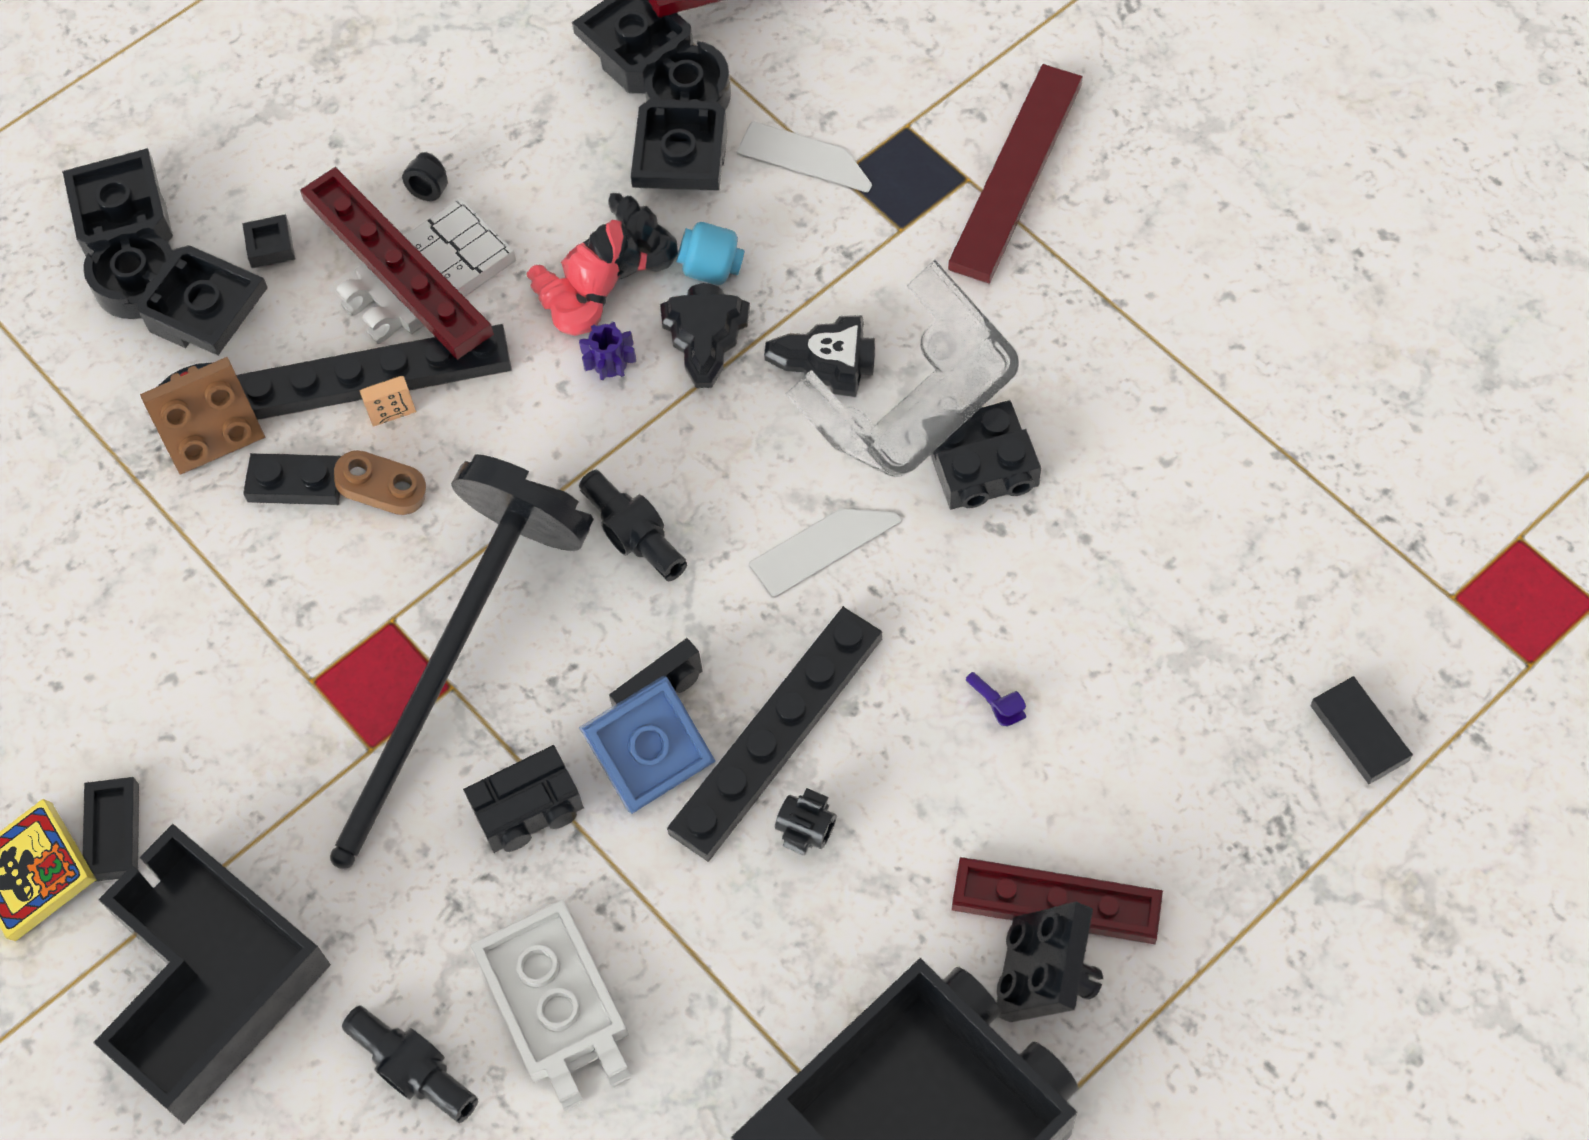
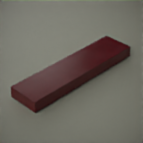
M960 857L952 911L1013 920V917L1077 901L1093 909L1089 934L1156 944L1163 890Z

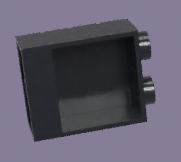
M919 958L733 1134L731 1140H1068L1072 1133L1077 1111L1067 1100L1078 1090V1084L1064 1064L1041 1044L1032 1042L1018 1054L990 1026L1000 1015V1008L986 988L969 972L956 967L942 979Z

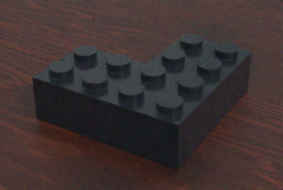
M172 824L140 856V859L160 882L153 888L132 865L98 899L116 920L165 961L167 965L93 1043L181 1123L185 1124L331 964L313 941L178 827Z

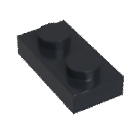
M250 453L243 495L248 503L339 505L340 493L334 483V467L341 456Z
M688 638L684 639L610 693L609 698L612 707L662 676L668 678L677 693L689 689L697 681L699 674L703 672L699 650Z

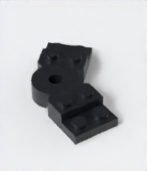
M603 0L572 22L574 34L600 57L602 69L628 93L646 94V102L640 105L638 110L631 168L632 188L719 191L727 140L726 109L731 98L729 68L723 54L706 42L697 41V46L693 45L691 25L678 13L658 17L648 0Z
M148 148L62 171L76 239L86 256L83 265L84 276L99 305L106 312L118 318H142L150 333L183 348H187L191 343L215 355H219L268 287L264 278L190 245L174 250L171 249L168 242L173 237L166 203L160 192L153 158Z

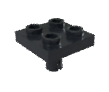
M1076 901L1013 917L1012 925L1006 936L1007 952L1003 972L998 980L996 989L998 996L997 1004L1001 1012L998 1016L999 1018L1008 1022H1016L1073 1011L1076 1008L1078 995L1083 999L1090 1000L1098 994L1102 984L1088 978L1091 976L1101 980L1103 979L1102 971L1095 966L1084 963L1093 912L1092 908Z

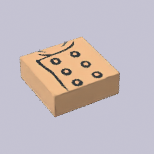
M404 376L359 390L373 427L416 412Z

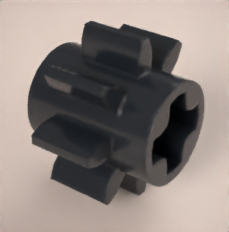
M806 788L803 796L795 797L791 794L787 796L775 822V829L784 833L782 836L784 840L783 847L804 856L809 847L824 848L837 818V814L828 811L829 804L827 802L829 797Z

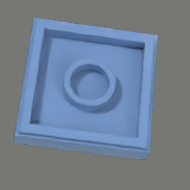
M666 676L660 677L579 727L627 811L631 814L716 762Z

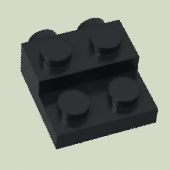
M1011 400L922 423V434L950 510L960 507L975 508L983 505L989 499L1004 495L1020 496L1039 486L1041 466L1027 429L1022 430Z

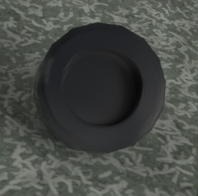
M428 152L418 154L408 164L402 174V180L407 190L413 196L424 201L437 200L448 184L444 166L437 157Z

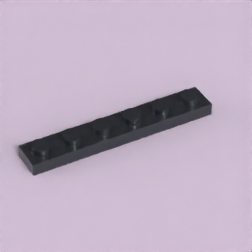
M499 324L492 326L493 336L458 360L436 337L238 374L236 376L257 420L363 400L359 390L399 376H404L408 389L414 390L512 371L504 326Z
M843 606L667 827L668 835L709 862L881 642L882 631Z

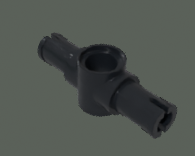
M592 470L582 478L579 483L581 493L601 512L602 529L621 554L626 556L633 552L637 557H644L666 581L675 580L685 571L687 567L686 559L664 538V523L654 506L643 495L639 494L632 498L628 493H620L599 470Z
M362 1005L355 1007L346 1016L342 1023V1030L372 1054V1061L377 1065L374 1070L396 1091L409 1100L413 1096L421 1100L427 1098L457 1123L464 1122L472 1114L478 1104L477 1096L447 1073V1066L442 1062L445 1057L422 1035L412 1028H408L406 1032L399 1028L391 1029Z

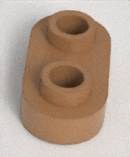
M356 450L342 455L334 467L335 486L339 493L348 499L398 515L411 514L417 511L424 503L426 495L425 479L417 469L365 451ZM355 467H361L366 472L363 475L356 476L350 473V470ZM398 482H406L411 487L407 490H399L394 485Z

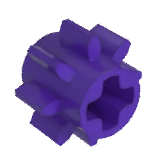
M613 321L610 324L592 325V331L588 339L579 340L581 353L583 354L584 370L595 369L600 375V380L618 375L621 377L625 376L624 370L627 363H636L637 360L635 348L632 347L634 345L632 332L625 331L621 333Z

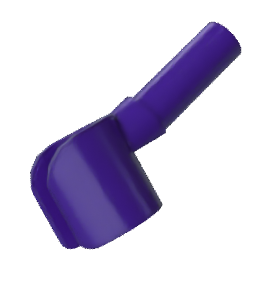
M971 672L966 677V682L978 691L991 705L994 716L1001 726H1010L1026 718V714L1023 711L1026 708V704L1019 692L1014 691L1001 697L996 690L991 688L975 672Z

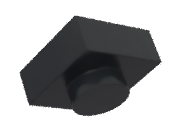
M286 214L242 223L247 257L252 268L295 259L290 224Z

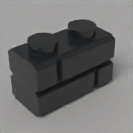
M554 745L463 789L493 853L504 849L506 852L518 850L530 842L531 834L547 826L551 829L562 828L577 817L576 812L584 809L580 794Z

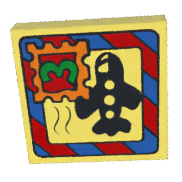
M45 799L39 801L0 831V928L6 939L17 941L96 881L95 876L53 803Z

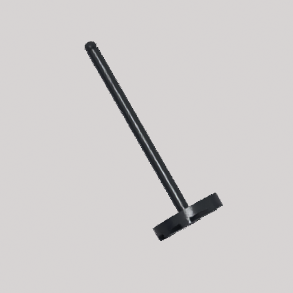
M475 454L471 462L465 461L460 465L451 483L454 492L465 503L497 523L498 526L336 841V848L331 851V863L339 869H347L354 864L355 856H358L519 536L522 535L553 548L577 551L581 549L590 531L594 518L591 514L575 510L579 501L565 491L526 480L529 471L498 458Z

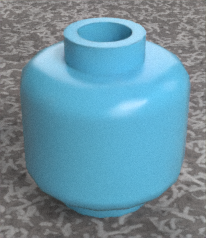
M698 222L692 230L685 229L676 262L683 264L682 270L687 277L714 285H722L726 282L729 273L738 275L745 250L737 248L738 237L733 230L706 222Z

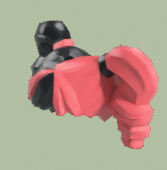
M621 193L610 194L608 205L617 220H611L606 224L600 225L596 231L591 233L590 238L577 245L566 255L561 262L565 278L560 279L554 273L549 272L543 265H534L526 273L527 277L532 280L530 286L538 294V299L544 309L551 310L553 324L560 332L572 336L591 332V326H597L601 321L606 297L618 280L641 270L657 272L667 269L678 255L677 239L658 224L657 216L648 206L640 207L638 201L632 196L623 198ZM640 248H644V249H646V250H648V251H650V252H649V253L641 252V251H640ZM577 293L585 297L587 302L580 303L577 300Z

